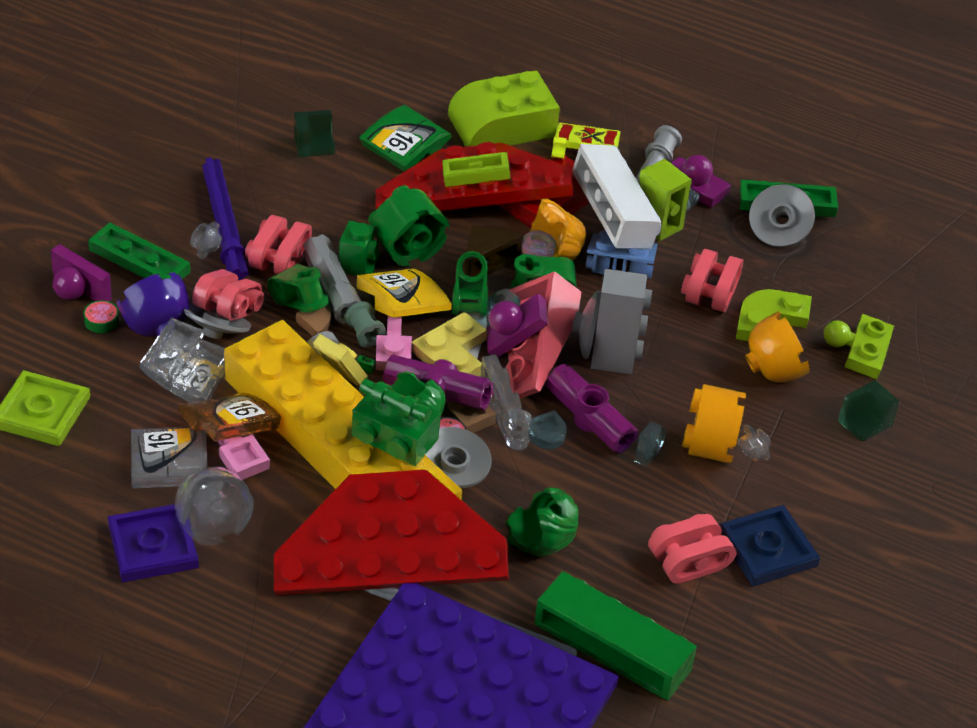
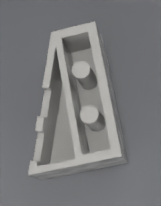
M605 269L591 369L632 375L634 361L641 362L644 341L638 340V336L645 337L648 316L642 315V310H650L652 290L646 289L647 274Z

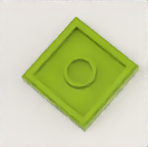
M23 370L0 404V430L60 447L90 399V388Z

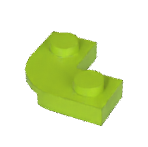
M774 289L760 290L750 294L742 303L736 339L748 341L750 332L757 323L778 311L781 313L780 319L785 317L791 326L807 328L812 296Z

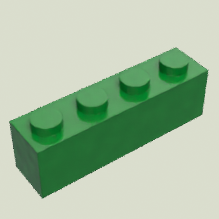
M562 571L537 600L534 625L666 701L671 698L692 671L697 649L696 645L689 642L685 637L675 634L655 623L650 617L637 613L623 605L616 598L605 595L589 586L584 580L575 578L565 571Z

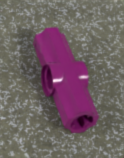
M393 354L387 360L383 372V381L390 386L397 380L398 373L409 371L414 373L425 384L430 379L434 380L443 389L446 401L480 410H485L490 404L493 382L487 378L460 372L450 361L439 359L433 364Z
M565 364L554 368L551 375L547 377L546 388L574 413V423L579 429L586 432H594L612 451H617L619 454L628 450L637 439L638 429L609 403V393L606 389L599 385L588 384L570 366L567 367Z

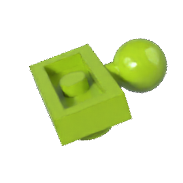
M862 314L855 333L851 332L845 322L836 320L830 322L825 327L824 339L828 345L835 348L845 345L851 346L845 368L877 379L883 367L894 325Z

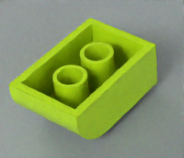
M535 70L507 76H496L467 84L450 101L448 116L465 147L476 146L483 142L505 143L511 146L554 138L558 128L560 107L539 72Z

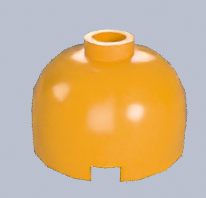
M778 311L757 323L750 332L748 339L750 353L746 354L745 357L753 373L760 371L767 380L774 383H788L809 374L810 368L808 361L800 362L799 355L804 350L791 325L785 317L780 319L781 313Z

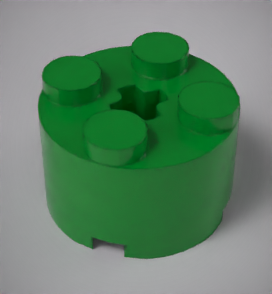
M406 185L397 187L393 191L392 196L384 201L377 210L373 211L368 218L370 225L375 226L374 236L394 262L401 266H411L408 261L419 259L421 262L430 259L442 248L447 239V235L444 232L446 226L449 228V222L425 192L419 189H409Z

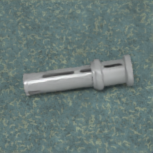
M662 125L655 131V140L645 149L646 159L635 177L638 184L640 171L645 167L653 165L664 158L671 163L673 151L682 142L681 134L677 129L668 125Z

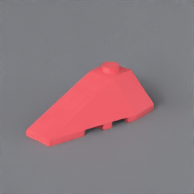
M555 271L504 291L502 301H510L519 306L538 293L546 299L548 325L506 352L509 360L505 367L509 398L513 401L541 391L572 331L575 312H579L581 291Z

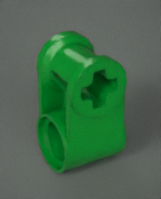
M465 252L457 260L456 278L453 285L452 315L466 312L479 313L481 317H486L488 266L484 256L478 252ZM468 257H477L481 262V271L476 276H467L462 270L463 261ZM470 299L478 300V302H462L461 300Z
M523 254L515 259L514 269L516 276L511 282L510 289L554 271L576 287L575 264L569 258ZM527 264H529V270H526Z
M295 264L269 278L267 281L271 297L280 306L295 308L301 312H312L325 307L329 303L328 296L323 294L319 278L321 273L318 268Z

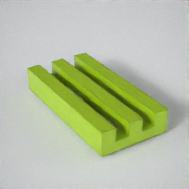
M507 152L442 161L445 187L510 179Z

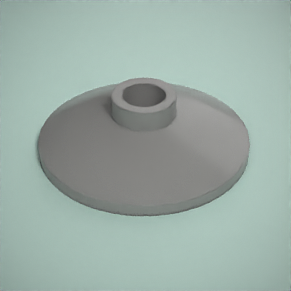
M786 184L774 185L759 193L754 199L749 212V221L754 234L762 242L773 247H789L799 243L809 234L815 220L814 206L809 196L801 189ZM786 215L789 217V220L785 224H780L777 222L778 217Z
M190 303L189 310L184 308L183 311L190 319L203 326L202 334L211 338L221 339L223 333L248 332L251 328V324L244 318L231 321L219 316L216 309L206 311L194 306L193 303Z
M457 427L440 428L438 441L426 454L460 488L471 487L483 481L488 475L492 464L491 453L486 443L476 434Z

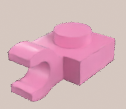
M388 316L387 335H377L376 370L384 371L387 360L392 354L411 359L412 336H401L402 317L393 318Z
M224 422V426L222 424L217 425L218 430L222 434V436L217 437L218 443L221 446L219 447V457L236 482L270 468V459L253 434L242 438L235 424Z

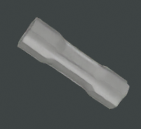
M322 234L317 237H310L303 244L304 251L302 254L310 268L315 267L320 270L321 276L319 281L324 293L328 296L330 310L336 321L345 324L346 311L355 303L362 301L356 289L349 283L330 239Z

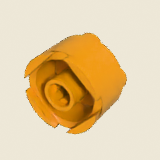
M703 384L702 389L695 388L689 412L696 413L694 425L687 424L682 447L689 448L688 455L729 464L732 463L733 456L727 455L728 448L733 449V447H736L744 406L737 405V403L746 399V393Z

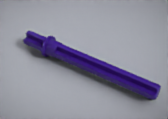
M208 157L205 159L206 163L202 165L222 247L220 259L226 265L227 271L236 274L238 281L245 279L244 277L249 275L245 261L246 249L241 245L221 161Z

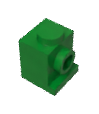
M348 221L339 241V263L344 273L355 276L374 273L380 259V252H378L379 241L374 240L375 226Z

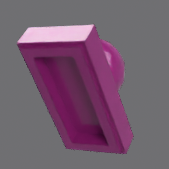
M697 154L688 157L686 160L679 156L671 163L691 179L689 196L712 208L730 193L731 184L713 175L712 163L705 156Z
M58 244L51 249L54 276L52 286L60 298L74 300L85 294L95 301L112 300L110 274L63 245Z
M537 293L519 306L506 300L496 303L490 309L488 317L490 326L487 327L488 353L498 358L547 326L546 299Z

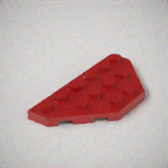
M483 142L476 146H450L447 149L436 151L376 189V210L384 201L392 196L393 191L397 187L403 185L408 186L409 189H419L425 192L440 211L573 196L570 167L505 143ZM507 152L510 179L445 187L443 160Z
M426 469L349 475L274 553V592L276 595L400 588L403 583H418L422 586L509 581L508 543L506 538Z

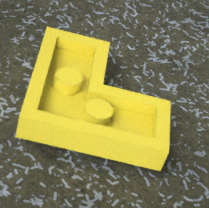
M463 312L412 341L411 352L425 363L433 364L435 361L443 359L453 363L460 372L481 376L483 375V364L468 351L487 340V330L466 312Z

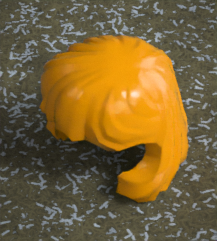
M547 198L542 199L526 243H544L552 249L553 254L551 257H566L573 261L585 244V226L578 218L566 212L554 201Z

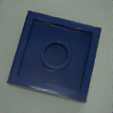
M785 505L719 524L722 529L721 535L728 537L735 547L737 553L734 560L752 587L812 569L819 565V555Z

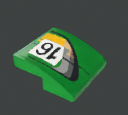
M403 105L381 117L359 139L362 145L405 172L419 163L425 155L428 157L440 150L452 136L448 131L408 106Z

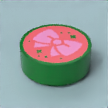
M105 300L94 301L84 308V325L94 333L110 332L119 324V311L112 302Z

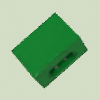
M359 355L356 360L364 372L373 374L376 368V360Z

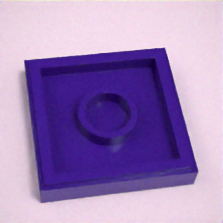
M183 503L107 516L122 582L199 568V560Z

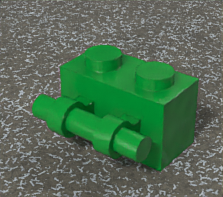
M364 379L359 387V392L365 394V397L352 410V436L365 444H370L390 454L396 459L416 466L439 439L441 413L421 404V400L411 395L404 396L393 391L390 385L382 381L375 383Z

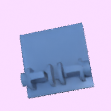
M605 230L600 231L599 234L593 233L587 253L594 254V256L587 255L585 268L592 269V273L604 274L605 269H609L611 257H614L612 270H616L617 260L620 258L624 259L622 271L626 272L627 261L631 260L629 272L647 274V278L651 279L653 266L647 265V263L654 264L658 244L654 243L652 249L615 248Z

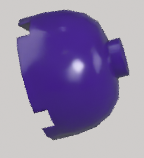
M169 273L171 278L162 280L159 274L151 275L131 285L123 292L126 299L123 302L118 299L117 306L124 321L131 330L141 336L159 337L161 339L171 337L177 333L178 327L187 317L183 312L184 308L187 310L190 308L187 289L180 275Z

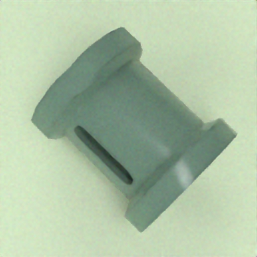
M358 302L346 311L345 321L349 327L355 329L360 346L372 347L376 345L377 335H386L385 326L382 322L376 320L375 310L370 303Z

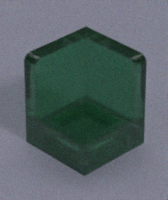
M331 110L294 112V140L298 157L334 155L336 153L332 134L333 115Z
M874 380L844 397L838 421L860 441H866L893 426L900 401L879 382Z

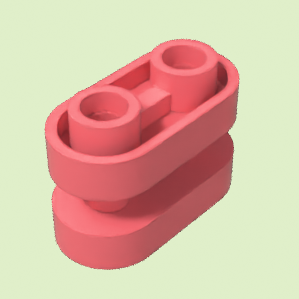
M270 215L267 220L264 219L261 222L255 239L248 242L245 250V259H248L251 268L265 271L270 263H274L273 269L277 275L301 262L304 257L302 254L304 251L303 244L312 237V226L296 221L289 230L287 229L286 218Z
M704 248L701 254H695L691 266L692 275L686 274L681 294L686 295L685 302L700 305L703 297L711 298V309L725 313L738 285L744 260L729 256L726 265L717 262L718 252ZM713 275L720 277L717 286L709 284Z
M224 269L202 275L192 295L194 306L206 311L216 309L219 316L231 321L249 316L254 311L257 312L264 301V293L260 283L247 278L238 281L236 274Z
M697 514L689 519L673 524L661 525L653 531L648 542V547L655 558L663 562L662 568L670 581L676 584L723 570L732 563L737 553L728 537L721 535V527L710 514Z

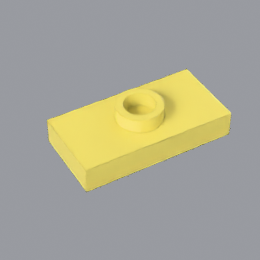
M322 334L318 335L313 342L317 352L345 379L360 386L362 381L367 379L368 376L355 360L357 354L342 343L338 345Z

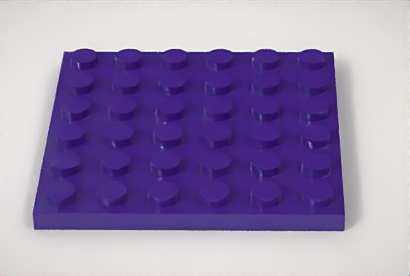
M403 583L304 728H592L617 686L618 676L418 583Z

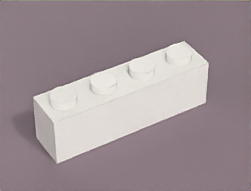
M580 144L572 172L615 248L652 249L655 238L661 230L660 217L656 214L617 147L612 145Z

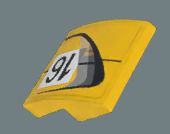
M415 268L357 275V289L375 296V310L393 318L451 310L452 303L444 291L429 276Z

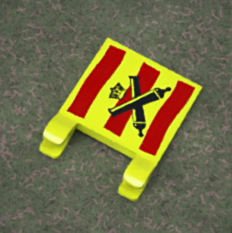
M559 122L553 139L551 157L564 159L566 147L579 149L580 144L612 145L618 149L621 131Z

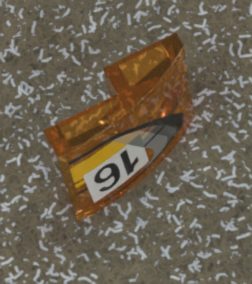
M249 393L232 394L180 404L178 406V412L194 432L205 430L214 442L278 429L281 416L267 402Z

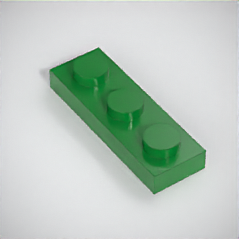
M740 180V210L750 211L754 199L763 190L774 185L786 184L801 189L809 196L813 203L816 217L836 218L838 211L836 187Z
M111 222L88 240L89 251L142 278L159 274L162 280L171 278L169 273H176L183 280L191 273L189 261Z

